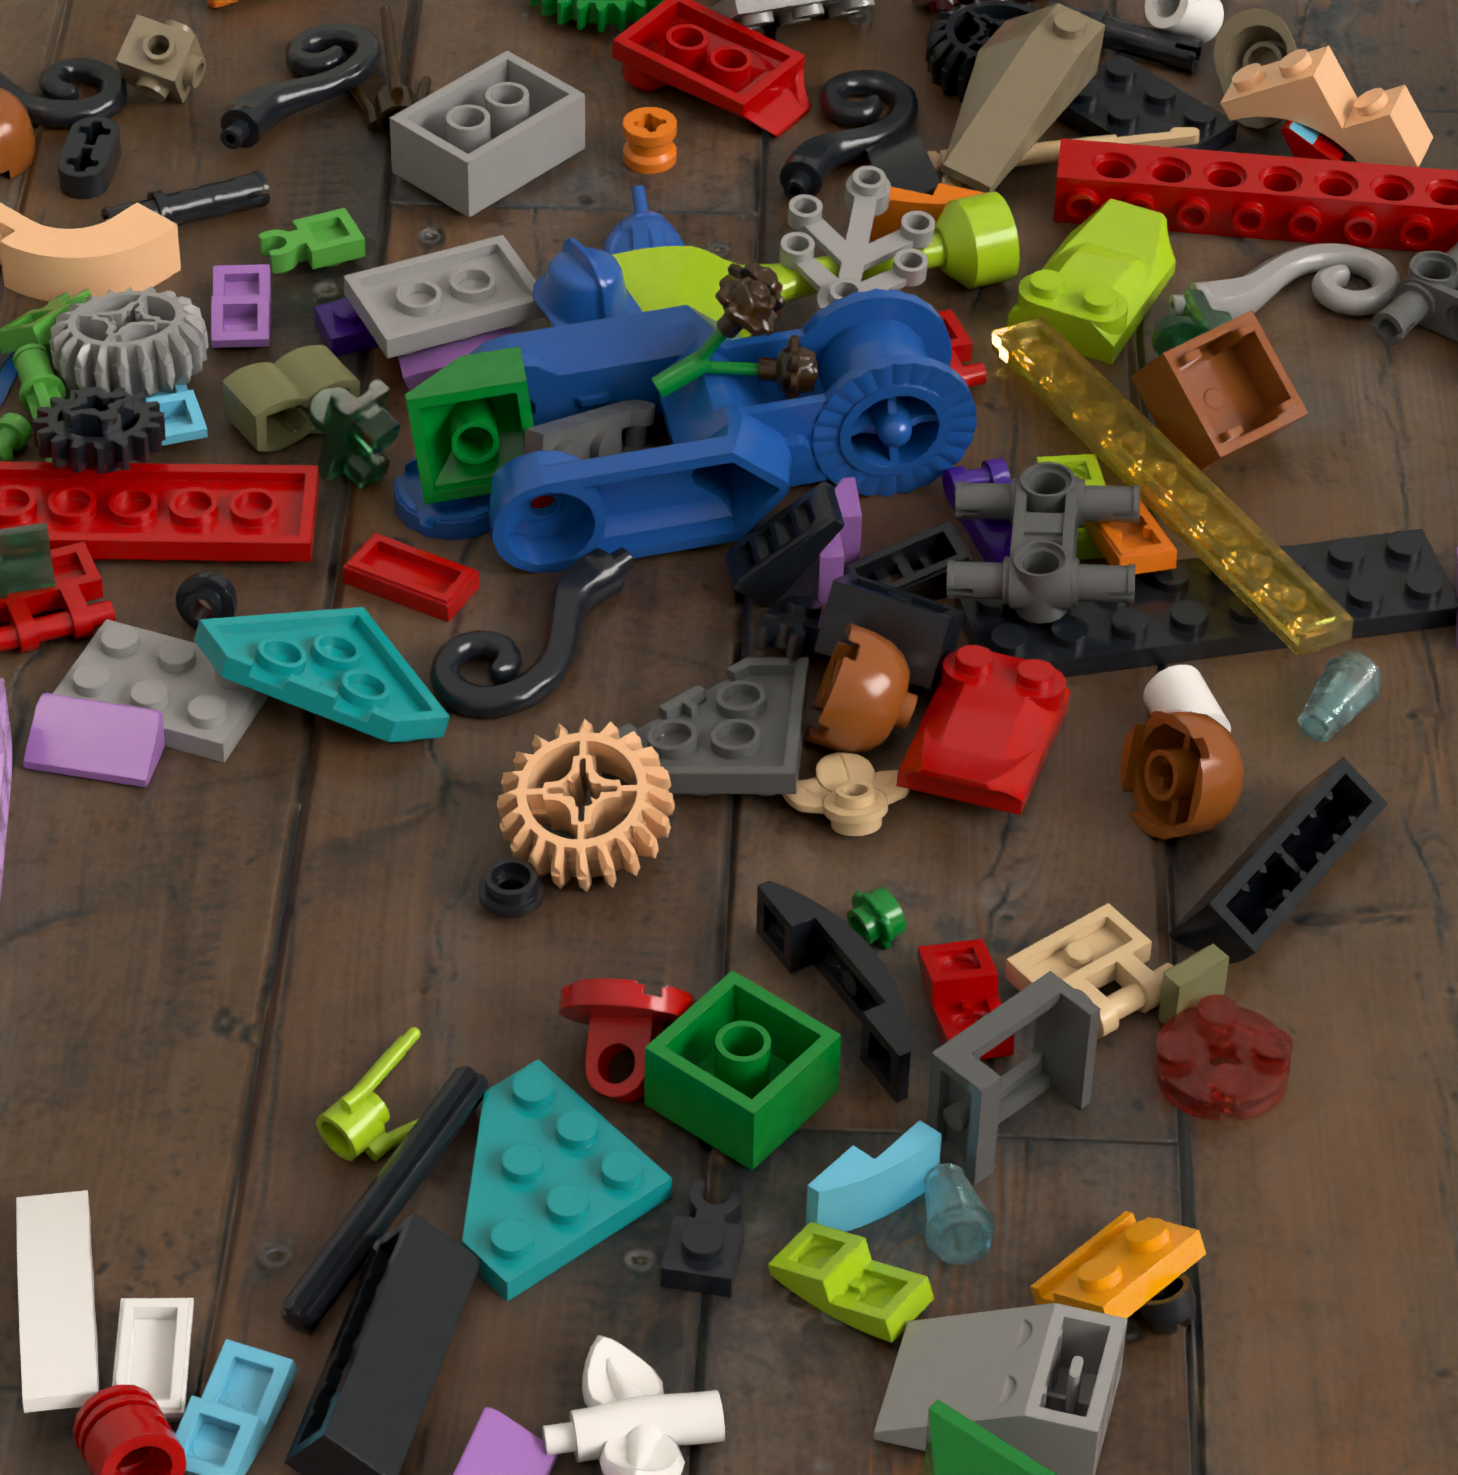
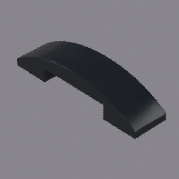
M772 881L759 884L757 891V934L789 973L812 964L817 968L862 1023L861 1061L896 1103L907 1099L911 1058L909 1017L900 991L885 964L855 930L824 906L803 894Z

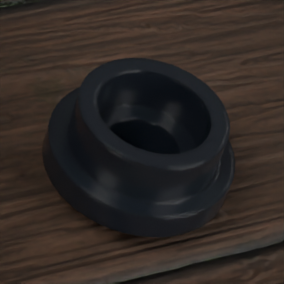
M215 572L197 573L186 578L178 588L176 607L183 620L191 627L197 629L200 619L235 617L237 595L232 583L223 575ZM198 599L206 601L212 610L204 607Z
M513 857L502 858L490 864L478 885V898L482 907L493 915L503 918L523 917L537 910L544 899V883L539 874H537L535 867L528 861Z

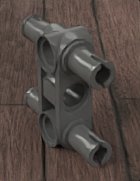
M1458 242L1446 253L1424 251L1412 257L1409 262L1408 276L1397 285L1394 300L1372 318L1376 322L1371 324V328L1378 340L1387 345H1397L1418 324L1458 342Z
M1041 462L1031 465L1022 472V475L1012 478L1011 484L964 483L963 481H957L955 495L956 520H1010V525L1013 528L1010 556H1004L1003 562L948 560L947 600H954V598L1002 599L1003 606L1015 609L1020 618L1039 624L1051 623L1062 618L1068 610H1072V607L1078 608L1079 601L1134 604L1135 564H1080L1079 558H1076L1078 528H1084L1085 522L1139 524L1140 485H1086L1085 479L1074 476V473L1067 466L1055 462Z

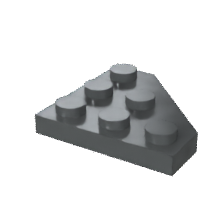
M785 657L744 658L727 668V679L708 690L699 685L690 688L658 706L659 717L638 729L628 723L618 729L619 736L622 738L634 731L641 738L643 748L653 747L659 755L660 767H664L669 773L671 781L669 793L693 794L697 796L712 794H757L760 796L796 794L810 680L808 657H800L793 660ZM602 772V777L605 779L620 780L621 785H629L619 777Z

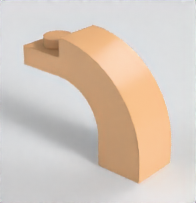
M137 202L103 223L84 228L61 229L36 223L0 203V265H2L4 287L24 296L43 301H50L67 292L72 297L85 289H89L90 294L96 297L107 295L109 290L116 293L127 291L130 287L133 291H144L156 286L181 270L177 224Z

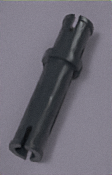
M1050 0L1048 6L1059 2L1057 0ZM1060 3L1106 25L1102 42L1103 48L1184 69L1190 73H1194L1198 66L1194 61H1199L1203 48V40L1192 39L1109 16V11L1102 8H1096L1092 12Z
M255 170L249 174L167 194L162 192V190L152 191L147 194V199L114 207H104L101 211V218L103 220L111 219L138 202L179 226L259 205H268L270 203V194H262L261 191L270 189L264 173L261 170Z

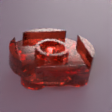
M1208 995L1199 1001L1197 1007L1188 1008L1174 1015L1159 1031L1154 1065L1158 1072L1157 1084L1168 1101L1194 1117L1203 1120L1219 1121L1220 1112L1237 1113L1243 1111L1242 1120L1257 1118L1273 1109L1282 1100L1287 1091L1293 1041L1289 1034L1279 1029L1274 1023L1259 1013L1237 1006L1234 1000L1225 995ZM1213 1057H1225L1233 1060L1236 1065L1224 1062L1216 1067L1210 1064V1060Z

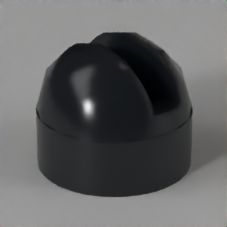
M1182 1273L1139 1308L1141 1317L1150 1329L1156 1333L1172 1335L1177 1332V1324L1188 1327L1191 1324L1196 1313V1298L1191 1281L1187 1275Z

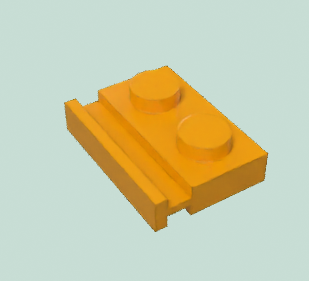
M1125 1211L1033 1283L1030 1288L1036 1305L1058 1303L1128 1318L1205 1256L1206 1251L1200 1232L1197 1229L1152 1217L1136 1222L1134 1214Z

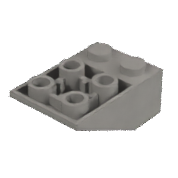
M1050 1303L908 1321L874 1429L873 1439L925 1451L928 1409L938 1399L1057 1475H1095L1121 1376L1128 1319L1063 1304Z

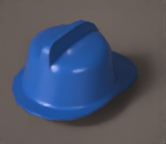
M573 237L565 240L562 251L551 259L547 266L546 274L542 275L533 286L532 297L553 327L642 312L626 289L623 272L616 258L606 251L583 247Z

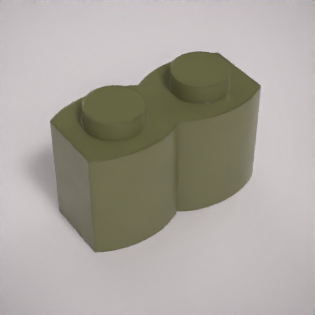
M324 345L300 347L285 354L275 363L260 362L247 365L234 371L222 381L224 415L252 446L261 452H271L287 448L303 439L309 433L322 434L336 431L347 426L361 415L360 381Z

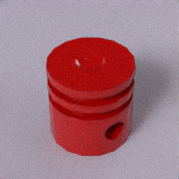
M114 1385L105 1388L86 1400L76 1414L72 1429L75 1444L92 1475H184L187 1466L184 1449L170 1424L165 1419L158 1403L147 1390L136 1385Z

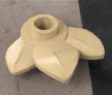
M836 752L819 760L816 765V777L798 780L796 794H782V796L790 806L800 812L825 814L831 820V828L839 834L864 836L874 833L881 828L882 817L887 814L888 805L905 798L909 794L910 789L896 786L899 770L875 772L869 760L863 756L853 753Z

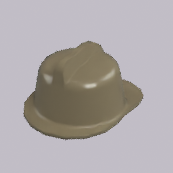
M1251 8L1236 13L1225 22L1216 37L1213 51L1215 68L1224 95L1232 83L1234 74L1243 67L1253 63H1259L1261 66L1277 62L1289 53L1298 50L1291 31L1281 17L1267 9ZM1272 117L1236 119L1246 128L1260 130L1275 126L1284 120Z

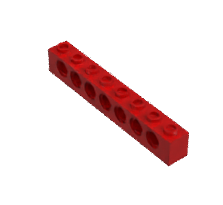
M1063 138L1060 141L1053 222L1081 224L1106 201L1115 199L1163 213L1167 219V229L1170 232L1304 243H1340L1365 248L1414 252L1440 251L1446 253L1458 242V170Z

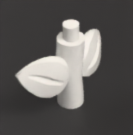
M600 1335L596 1337L590 1347L583 1371L582 1392L584 1403L588 1408L571 1410L570 1422L542 1426L543 1441L545 1442L547 1455L574 1452L577 1463L599 1459L603 1475H681L685 1461L679 1446L725 1441L724 1414L718 1390L664 1394L662 1380L650 1365L619 1342Z

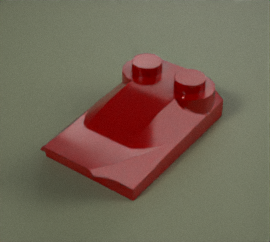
M664 0L613 39L612 58L622 62L621 75L625 81L642 91H654L669 84L715 105L777 138L806 116L812 107L804 82L805 55L693 0Z
M979 645L963 646L949 653L943 660L941 682L898 771L896 786L1021 815L1068 712L1071 691L1066 687L1065 677L1047 661L1041 659L1026 660L995 653Z

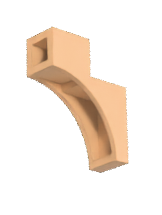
M1329 46L1309 52L1306 49H1298L1277 62L1261 66L1259 63H1253L1243 67L1232 77V83L1220 103L1230 121L1249 117H1272L1308 126L1334 140L1352 155L1357 162L1419 167L1433 139V135L1406 85L1385 91L1382 88H1374L1357 98Z

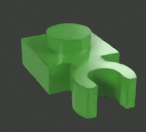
M346 208L292 220L293 231L275 229L265 231L259 235L260 254L262 257L269 256L271 273L290 271L299 262L308 261L312 269L337 266L346 261L366 257L365 238Z
M89 289L82 290L70 297L68 292L63 293L50 300L45 307L30 310L0 328L1 353L16 352L20 347L31 343L41 344L47 348L48 352L51 351L49 341L52 339L51 327L56 324V316L63 312H68L69 306L73 303H86V298L91 295Z

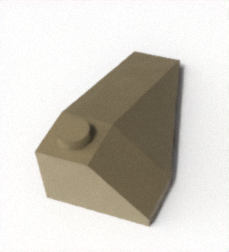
M1060 3L1005 21L978 51L943 163L942 173L981 192L994 191L1097 74L1106 25Z

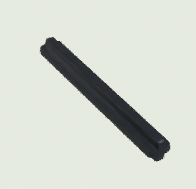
M461 1066L455 1069L284 1300L281 1316L286 1323L294 1325L300 1332L304 1333L315 1330L372 1252L375 1242L385 1234L483 1100L484 1092L488 1088V1081L483 1074L476 1073L469 1066Z

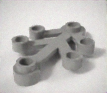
M859 167L846 181L844 203L851 212L846 240L822 218L823 205L818 198L802 194L793 197L789 202L788 224L800 232H791L782 237L779 260L785 267L796 270L818 291L816 302L818 310L825 308L833 300L844 298L853 292H866L875 288L899 290L905 286H918L926 280L928 258L922 251L917 249L925 248L933 242L935 220L930 214L923 211L908 212L902 217L899 230L869 243L874 217L883 214L888 209L891 184L886 178L885 173L877 167ZM815 244L840 267L838 278L814 258ZM894 257L893 269L862 281L863 271Z

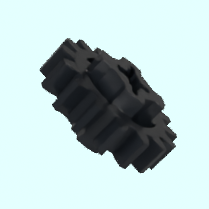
M101 386L71 390L70 398L67 400L59 397L50 398V407H39L37 409V418L33 419L35 447H38L39 457L41 459L52 458V466L56 468L68 464L73 467V472L80 473L87 467H95L98 474L115 472L121 469L124 471L129 470V461L149 462V452H161L162 441L166 440L164 412H160V403L158 401L146 402V394L142 392L131 396L122 387L117 388L112 393L104 392Z

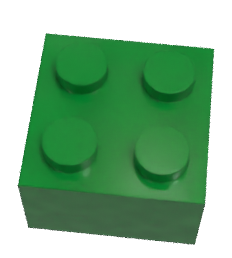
M732 970L645 1047L644 1104L753 1171L838 1092L841 1034Z

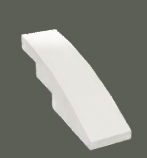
M88 1190L16 1197L18 1306L24 1413L82 1407L86 1400L99 1392L98 1334L95 1314L94 1269L91 1250V1217Z

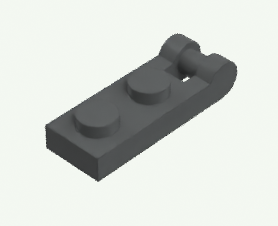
M625 400L526 428L524 455L534 451H561L583 460L653 448V445L647 441L648 426L654 425L656 405L645 400ZM623 428H624V440H622V438H621V434H622V429H623Z

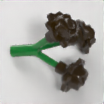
M757 262L745 265L744 268L732 263L727 268L728 275L720 280V290L715 295L725 312L717 321V328L700 349L651 378L664 399L703 374L758 376V381L775 382L777 388L781 393H784L785 399L788 400L798 398L801 393H809L815 390L814 384L818 377V362L816 360V353L811 349L802 347L797 335H790L786 344L787 348H782L776 358L759 357L758 363L708 360L727 338H735L742 329L747 330L753 335L761 332L766 336H770L774 331L773 323L780 317V309L786 304L785 299L780 294L783 286L772 269L762 267Z

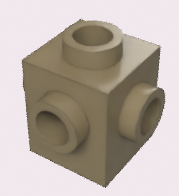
M138 14L115 60L126 84L135 86V89L140 94L158 102H163L168 98L184 103L190 88H197L206 69V58H204L198 39L192 29L174 20H166L165 23H161Z

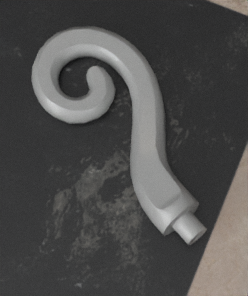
M1340 243L1308 244L1279 253L1242 277L1209 282H1192L1189 286L1188 294L1170 295L1169 312L1172 318L1189 317L1193 327H1217L1251 310L1255 313L1294 279L1305 274L1317 272L1312 279L1311 287L1312 293L1318 302L1337 313L1357 316L1370 315L1382 311L1394 300L1397 285L1401 283L1400 274L1396 266L1388 259L1362 247ZM1350 273L1366 279L1372 286L1360 291L1343 288L1348 284Z

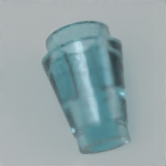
M1346 651L1340 656L1330 658L1304 707V711L1298 718L1301 729L1314 740L1320 742L1328 741L1333 734H1336L1377 701L1380 694L1379 687L1382 684V675L1378 667L1369 658L1354 651Z
M950 1163L933 1167L924 1179L926 1243L931 1251L947 1263L965 1265L975 1262L983 1257L990 1248L995 1232L994 1219L961 1167Z

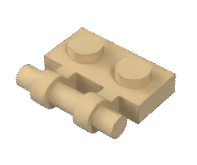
M1107 903L1007 958L1005 979L1017 990L1022 991L1049 971L1053 972L1074 989L1083 991L1095 1005L1101 1008L1097 1039H1100L1118 1029L1119 1020L1138 1010L1139 1012L1146 1013L1159 1006L1163 972L1174 965L1166 963L1153 971L1148 968L1144 963L1150 960L1152 941ZM1113 980L1123 987L1107 997L1098 990Z

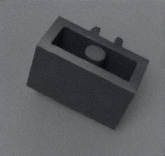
M849 573L833 580L814 651L831 657L838 641L850 645L852 641L848 640L845 632L846 626L850 623L868 629L890 640L903 653L910 670L907 692L923 694L925 689L931 690L940 684L943 660L949 653L955 651L966 611Z

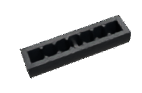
M1342 757L1304 786L1168 935L1174 941L1196 952L1214 944L1229 956V964L1247 959L1262 946L1388 803Z
M415 1212L375 1242L289 1449L285 1464L302 1475H399L482 1259Z

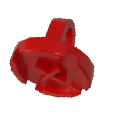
M611 978L579 979L575 983H570V986L567 984L565 987L563 986L560 993L558 1013L566 1019L589 1025L585 1068L586 1077L591 1087L601 1095L623 1103L636 1101L643 1097L645 1047L697 1002L690 993L675 987L666 986V988L662 987L661 997L644 994L645 984H638L636 980ZM631 1049L635 1056V1067L632 1074L622 1083L613 1084L609 1077L611 1060L620 1051Z

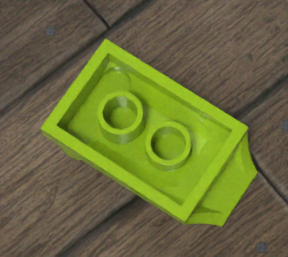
M1115 199L1106 201L1087 220L1072 230L1041 270L1027 275L1020 281L1017 303L1008 314L1007 333L1113 364L1175 272L1176 260L1170 245L1167 219L1164 214Z

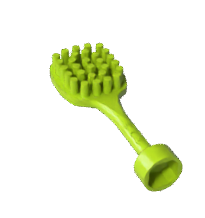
M995 191L950 200L935 223L933 242L925 248L917 249L927 256V269L938 267L966 289L1012 280L1017 275L1019 268L1020 250L1014 218L1005 199ZM694 246L652 247L612 255L616 258L622 269L626 289L642 312L688 305L715 321H718L725 313L715 295L720 290V280L728 275L727 268L733 262ZM828 255L815 257L817 261L838 278L840 267ZM894 257L863 271L862 281L893 269ZM781 262L760 264L762 267H769L777 274L778 281L783 286L780 294L786 303L818 293L796 270L785 267ZM545 317L548 327H553L547 317ZM742 329L739 335L742 338H747L751 336V333Z

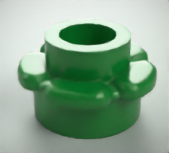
M881 886L869 892L862 893L857 891L853 894V909L847 912L849 926L868 945L876 942L882 950L890 949L892 947L891 941L906 931V920L903 911L894 896Z

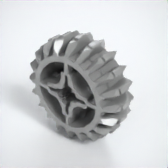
M130 287L127 291L116 293L109 290L107 295L100 297L88 296L86 303H73L69 306L68 312H63L56 316V324L51 327L52 339L49 341L53 368L56 369L57 376L65 382L67 390H80L82 388L101 386L104 392L112 393L117 388L122 387L131 396L142 392L146 394V398H151L152 393L159 391L170 393L173 391V385L175 384L185 385L189 383L191 376L202 371V363L207 360L206 349L209 348L205 320L201 317L200 308L192 305L190 298L177 297L175 292L170 290L157 293L155 288L152 287L144 291H133Z

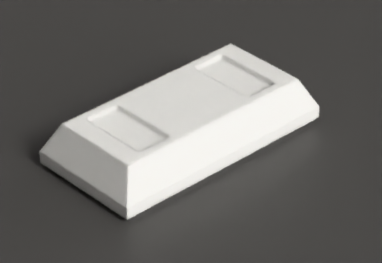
M121 1298L112 1386L136 1385L147 1390L158 1403L165 1419L168 1422H178L184 1415L186 1405L194 1298Z

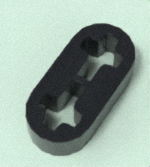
M100 116L88 117L77 121L70 128L58 159L59 183L63 194L75 199H91L106 192L121 156L119 126L115 121Z

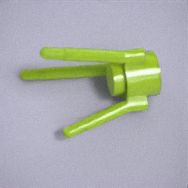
M411 1027L404 1035L400 1036L351 1091H348L317 1118L316 1126L320 1136L339 1157L352 1161L364 1151L373 1161H377L391 1148L401 1144L418 1121L416 1119L386 1133L385 1124L390 1120V1113L382 1099L373 1092L420 1038L421 1033L418 1028Z

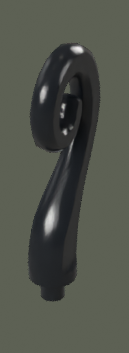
M351 23L320 25L296 36L286 47V64L293 72L304 77L261 86L237 99L221 118L223 132L220 138L222 143L229 149L252 147L272 127L288 116L359 86L370 78L380 65L382 46L378 36L365 27ZM343 49L353 52L347 60Z
M89 58L59 60L48 66L42 73L39 82L45 98L25 91L0 72V88L8 90L16 96L27 109L31 123L41 126L71 128L74 123L84 118L99 116L111 118L118 114L125 106L128 95L125 79L122 78L121 73L117 69L104 62ZM76 81L87 82L95 85L99 91L89 98L78 100V89L69 83Z
M878 70L848 71L829 79L821 88L819 102L822 113L841 125L863 127L822 134L810 138L799 145L788 157L781 169L780 183L784 188L786 197L790 200L802 194L815 197L820 192L828 176L836 168L868 156L866 152L868 147L913 128L919 114L918 100L913 88L900 78ZM856 95L869 96L858 102L845 100ZM882 99L889 104L891 109L883 118L876 121L883 111Z
M623 547L616 549L610 554L601 548H595L567 568L552 591L543 649L536 662L517 678L515 677L522 666V655L516 643L508 636L494 631L475 630L462 633L447 641L434 656L430 671L432 688L440 702L449 710L461 715L490 719L520 713L549 697L559 687L571 668L579 646L583 622L586 616L594 608L623 588V574L634 567L631 554ZM472 659H490L492 661L489 665V679L494 686L476 685L469 682L460 675V669Z

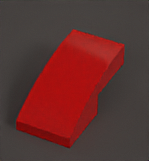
M983 939L918 946V962L934 1026L942 1046L1002 1004L998 997V971ZM1014 1034L981 1056L980 1059L1014 1055Z

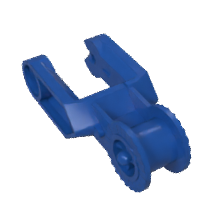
M875 288L866 292H853L844 298L833 300L825 308L816 311L801 329L772 333L770 336L759 335L742 338L738 334L733 339L727 338L708 359L709 361L758 363L759 357L776 358L782 348H787L786 344L790 335H797L802 347L811 349L816 353L818 377L814 384L815 390L813 392L801 393L798 398L788 400L785 399L784 393H781L777 388L775 382L758 381V376L729 374H703L663 399L651 378L700 349L717 328V321L688 305L508 334L484 342L469 354L521 347L534 426L617 402L637 399L649 401L656 405L655 415L663 414L671 445L583 460L561 451H534L512 459L498 469L492 477L489 528L498 555L511 566L531 573L559 572L567 570L574 562L595 548H601L610 554L616 549L623 547L635 559L739 541L785 498L791 486L826 480L839 484L843 478L855 477L858 493L865 496L879 495L888 497L897 493H910L916 488L930 485L935 479L942 476L944 469L952 468L954 464L962 459L966 449L972 444L973 435L977 427L976 406L972 394L963 378L950 367L952 346L942 317L931 304L923 301L916 295L907 294L897 289L883 290ZM542 495L554 498L552 504L545 508H535L531 505L535 498Z

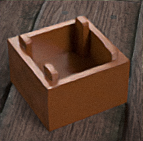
M1252 310L1162 353L1130 376L1186 480L1275 436L1309 414Z

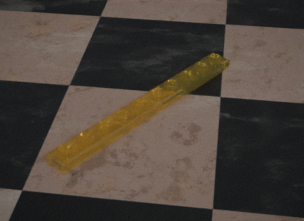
M1043 317L992 331V351L1127 486L1140 485V499L1297 656L1316 652L1322 648L1352 639L1354 619Z

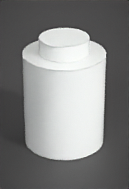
M1145 0V15L1154 27L1192 39L1198 38L1203 40V43L1210 41L1218 33L1223 22L1224 10L1220 0Z
M1175 665L1157 673L1146 685L1143 700L1150 713L1156 710L1173 709L1209 715L1231 732L1228 719L1200 672L1193 666Z

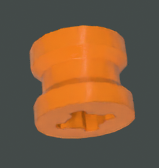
M642 107L627 113L623 118V135L627 140L623 145V162L626 167L642 174H657L665 172L674 166L677 147L672 141L677 134V120L675 116L669 111L658 107Z

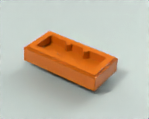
M1141 500L1139 524L1085 522L1084 529L1110 565L1135 564V574L1176 569L1177 549Z

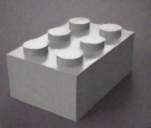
M507 50L390 117L392 173L470 218L585 149V94Z

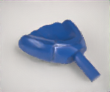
M637 185L631 189L634 213L629 214L610 230L604 241L603 251L613 255L637 249L685 245L676 229L663 216L655 211H648L645 187Z

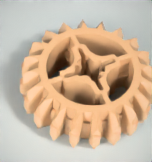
M584 718L579 728V733L568 734V730L558 723L555 730L556 739L548 742L535 734L532 742L534 754L516 751L513 760L516 771L503 772L501 784L504 794L499 795L497 800L498 812L500 817H502L500 829L504 840L511 843L510 848L513 857L531 863L541 878L551 872L553 883L560 890L572 877H577L579 887L588 892L592 884V878L603 876L604 881L613 888L617 881L615 871L624 868L627 872L637 876L640 870L637 856L656 859L659 851L657 839L668 838L671 826L667 816L672 815L675 809L673 795L669 793V788L671 787L670 776L664 767H660L658 753L652 746L643 748L641 738L634 731L620 738L618 728L610 721L600 733H594L592 724ZM597 772L619 777L629 785H621L620 780L605 779L599 776ZM590 789L592 796L590 797L591 805L585 806L584 820L582 821L580 806L587 804V791ZM541 825H551L552 830L567 831L573 834L575 839L557 836L547 831Z

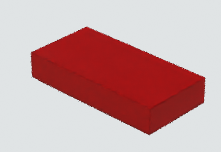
M375 532L343 566V583L445 622H449L480 587L479 571Z

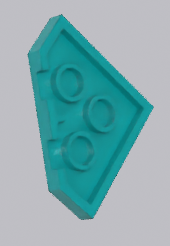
M364 607L199 620L194 641L222 678L387 742H411L419 739L444 737L450 716Z
M537 1059L484 1092L462 1246L482 1259L477 1274L508 1302L672 1197V1178Z

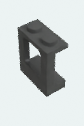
M1049 971L934 1050L931 1054L926 1124L942 1134L940 1160L975 1186L994 1172L998 1124L1049 1088H1053L1080 1110L1090 1104L1101 1008L1095 1005L1083 991L1074 989L1053 972ZM1036 1019L1034 1047L1025 1060L1002 1076L980 1061L981 1056Z

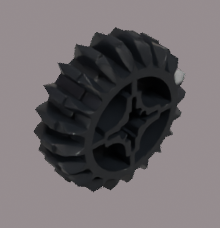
M970 0L969 5L954 3L951 11L939 12L937 21L931 23L930 32L927 34L925 51L927 71L932 74V83L942 86L945 95L958 94L960 103H962L978 51L1005 21L1037 11L1035 10L1034 3L1028 2L1022 5L1015 3L1014 0Z

